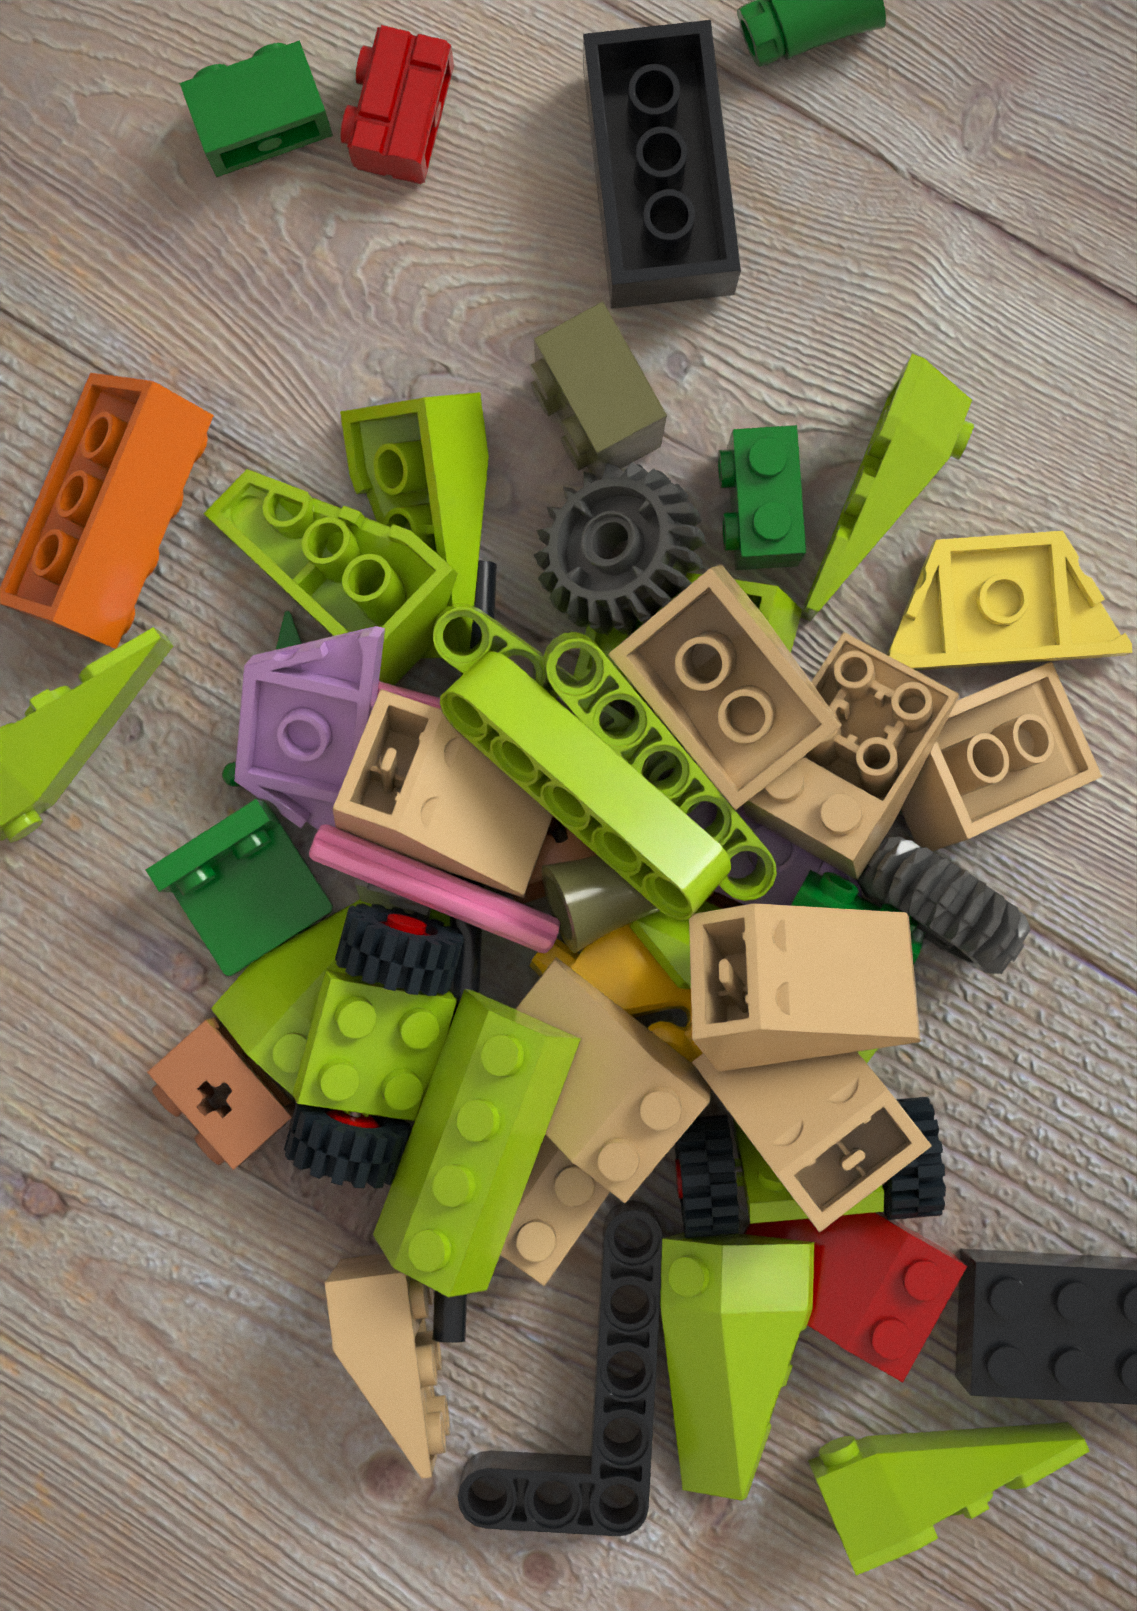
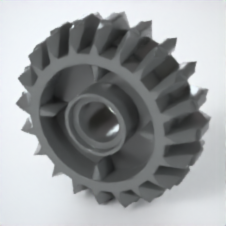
M633 462L629 464L624 472L617 465L607 463L601 480L594 473L584 471L583 488L576 491L573 488L563 487L564 496L567 499L566 503L561 509L559 507H547L549 517L554 520L552 527L536 530L539 540L547 547L533 556L537 560V565L545 570L538 577L542 588L551 594L549 597L551 604L561 613H567L569 615L568 619L581 628L590 626L598 634L608 636L612 629L615 628L622 634L631 635L637 619L643 624L656 614L655 611L665 607L673 600L672 597L678 590L682 592L692 584L685 577L687 572L704 569L703 560L694 551L707 543L704 533L696 527L702 520L699 511L689 503V495L679 484L674 485L671 483V480L663 472L652 469L648 473L641 465ZM628 540L625 550L619 556L611 559L614 549L623 541Z
M902 837L885 838L857 880L864 896L872 900L873 904L880 908L883 904H888L901 912L907 913L909 917L917 921V928L926 932L924 939L953 955L958 960H962L984 973L1002 974L1010 961L1014 962L1025 946L1023 942L1031 930L1026 916L1019 912L1018 907L1005 900L1003 895L995 892L986 883L978 880L966 870L954 865L948 859L933 853L927 847L923 848L912 840H905Z

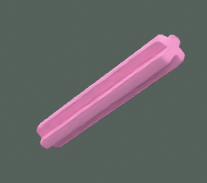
M323 824L320 826L310 847L309 857L313 861L537 952L547 953L557 939L560 921L556 917L331 825Z

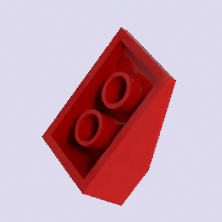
M882 1212L842 1215L821 1232L817 1230L808 1218L752 1224L749 1222L743 1233L814 1242L813 1309L807 1325L846 1351L902 1383L967 1268L950 1251L895 1220H887V1216Z

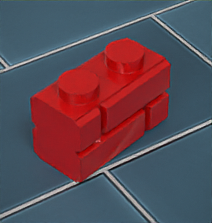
M381 25L377 28L373 47L362 46L356 67V84L363 85L358 106L347 105L340 133L341 143L347 144L352 165L358 170L383 176L388 174L395 179L420 185L425 183L454 69L452 46L447 40L422 34L415 36L409 31Z

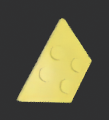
M1063 531L936 540L930 547L887 655L918 671L1126 656L1132 653V643L1126 633L1122 635L1119 633L1101 603L1105 600L1093 579L1085 575L1080 569L1078 563L1079 556Z

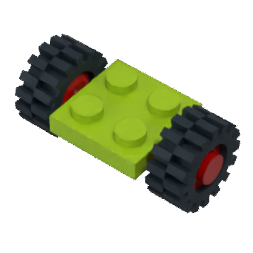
M363 903L357 904L356 907L350 906L348 908L335 956L336 965L339 968H346V973L325 970L292 1093L296 1100V1106L284 1151L287 1160H294L293 1165L298 1169L310 1168L309 1175L318 1179L324 1175L331 1177V1183L341 1186L343 1181L351 1182L353 1188L364 1189L366 1183L374 1189L383 1188L384 1183L387 1185L392 1184L411 1132V1125L405 1122V1120H416L446 1040L457 1002L456 998L448 990H450L464 937L462 934H458V930L455 928L443 926L444 922L437 919H425L424 914L417 912L413 914L406 913L402 908L392 906V909H387L380 904H372L370 907Z
M928 1097L896 1100L932 1147L843 1215L883 1212L887 1216V1220L940 1216L943 1214L942 1210L945 1208L944 1196H946V1186L943 1181L945 1165L941 1159L943 1148L942 1141H939L938 1121L937 1119L934 1120L935 1110L933 1105L930 1104ZM727 1115L697 1117L675 1143L676 1185L678 1198L681 1203L685 1238L738 1234L739 1204L737 1200V1187L739 1186L744 1187L750 1224L808 1219L807 1215L734 1118V1138L738 1158L733 1159L732 1138H730V1126Z

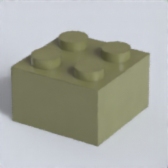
M603 301L534 338L535 362L530 364L529 368L535 380L530 384L545 414L550 416L557 412L560 417V423L565 433L561 437V441L570 460L578 471L587 467L590 473H594L601 480L607 463L617 465L621 469L661 447L667 414Z

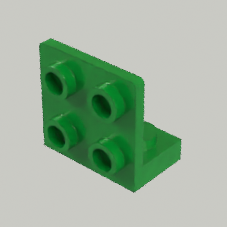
M254 799L145 869L159 892L174 894L226 976L235 975L331 913L334 908L329 897L269 803L259 799Z

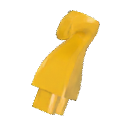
M630 924L610 932L589 944L582 950L580 955L577 952L573 953L566 944L556 939L553 947L547 953L537 952L531 960L529 966L541 977L557 957L634 1018L668 1009L683 1010L686 1012L688 1019L685 1027H680L671 1022L659 1021L647 1028L691 1063L703 1054L692 1038L691 989L677 987L629 927Z

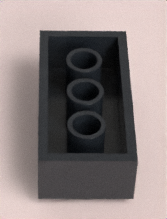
M711 20L583 34V74L611 309L735 295L741 267Z
M960 1248V1260L967 1268L959 1281L955 1378L970 1396L1137 1405V1258Z

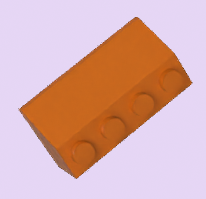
M90 372L0 586V605L82 638L116 649L122 636L127 633L134 621L135 604L146 578L152 574L157 566L160 554L159 546L170 520L177 515L182 506L184 486L194 462L201 457L206 448L208 440L207 431L214 415L154 381Z

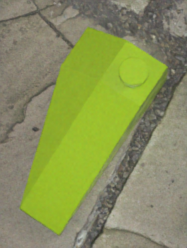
M912 353L890 389L803 605L800 618L811 622L948 459L953 457L959 460L968 444L974 424L965 421L972 399L923 357Z
M1068 1422L873 1435L865 1436L858 1440H855L854 1436H844L823 1445L818 1451L820 1456L810 1459L808 1462L845 1552L857 1576L917 1551L938 1539L933 1525L951 1515L964 1514V1517L973 1519L989 1510L988 1502L993 1497V1491L1004 1485L1005 1488L1013 1490L1027 1488L1090 1452L1085 1439Z

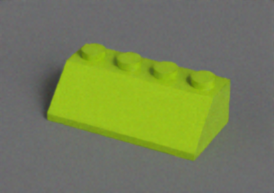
M464 989L373 1233L374 1238L394 1269L447 1297L486 1291L488 1289L581 1038L471 989Z

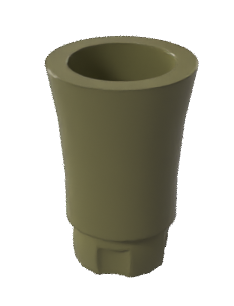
M598 855L542 866L543 887L552 916L560 921L559 933L573 953L578 952L610 932L660 911Z

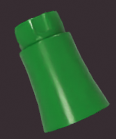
M753 0L737 9V16L745 44L758 67L768 65L783 56L788 60L813 48L848 36L882 29L886 25L883 0Z

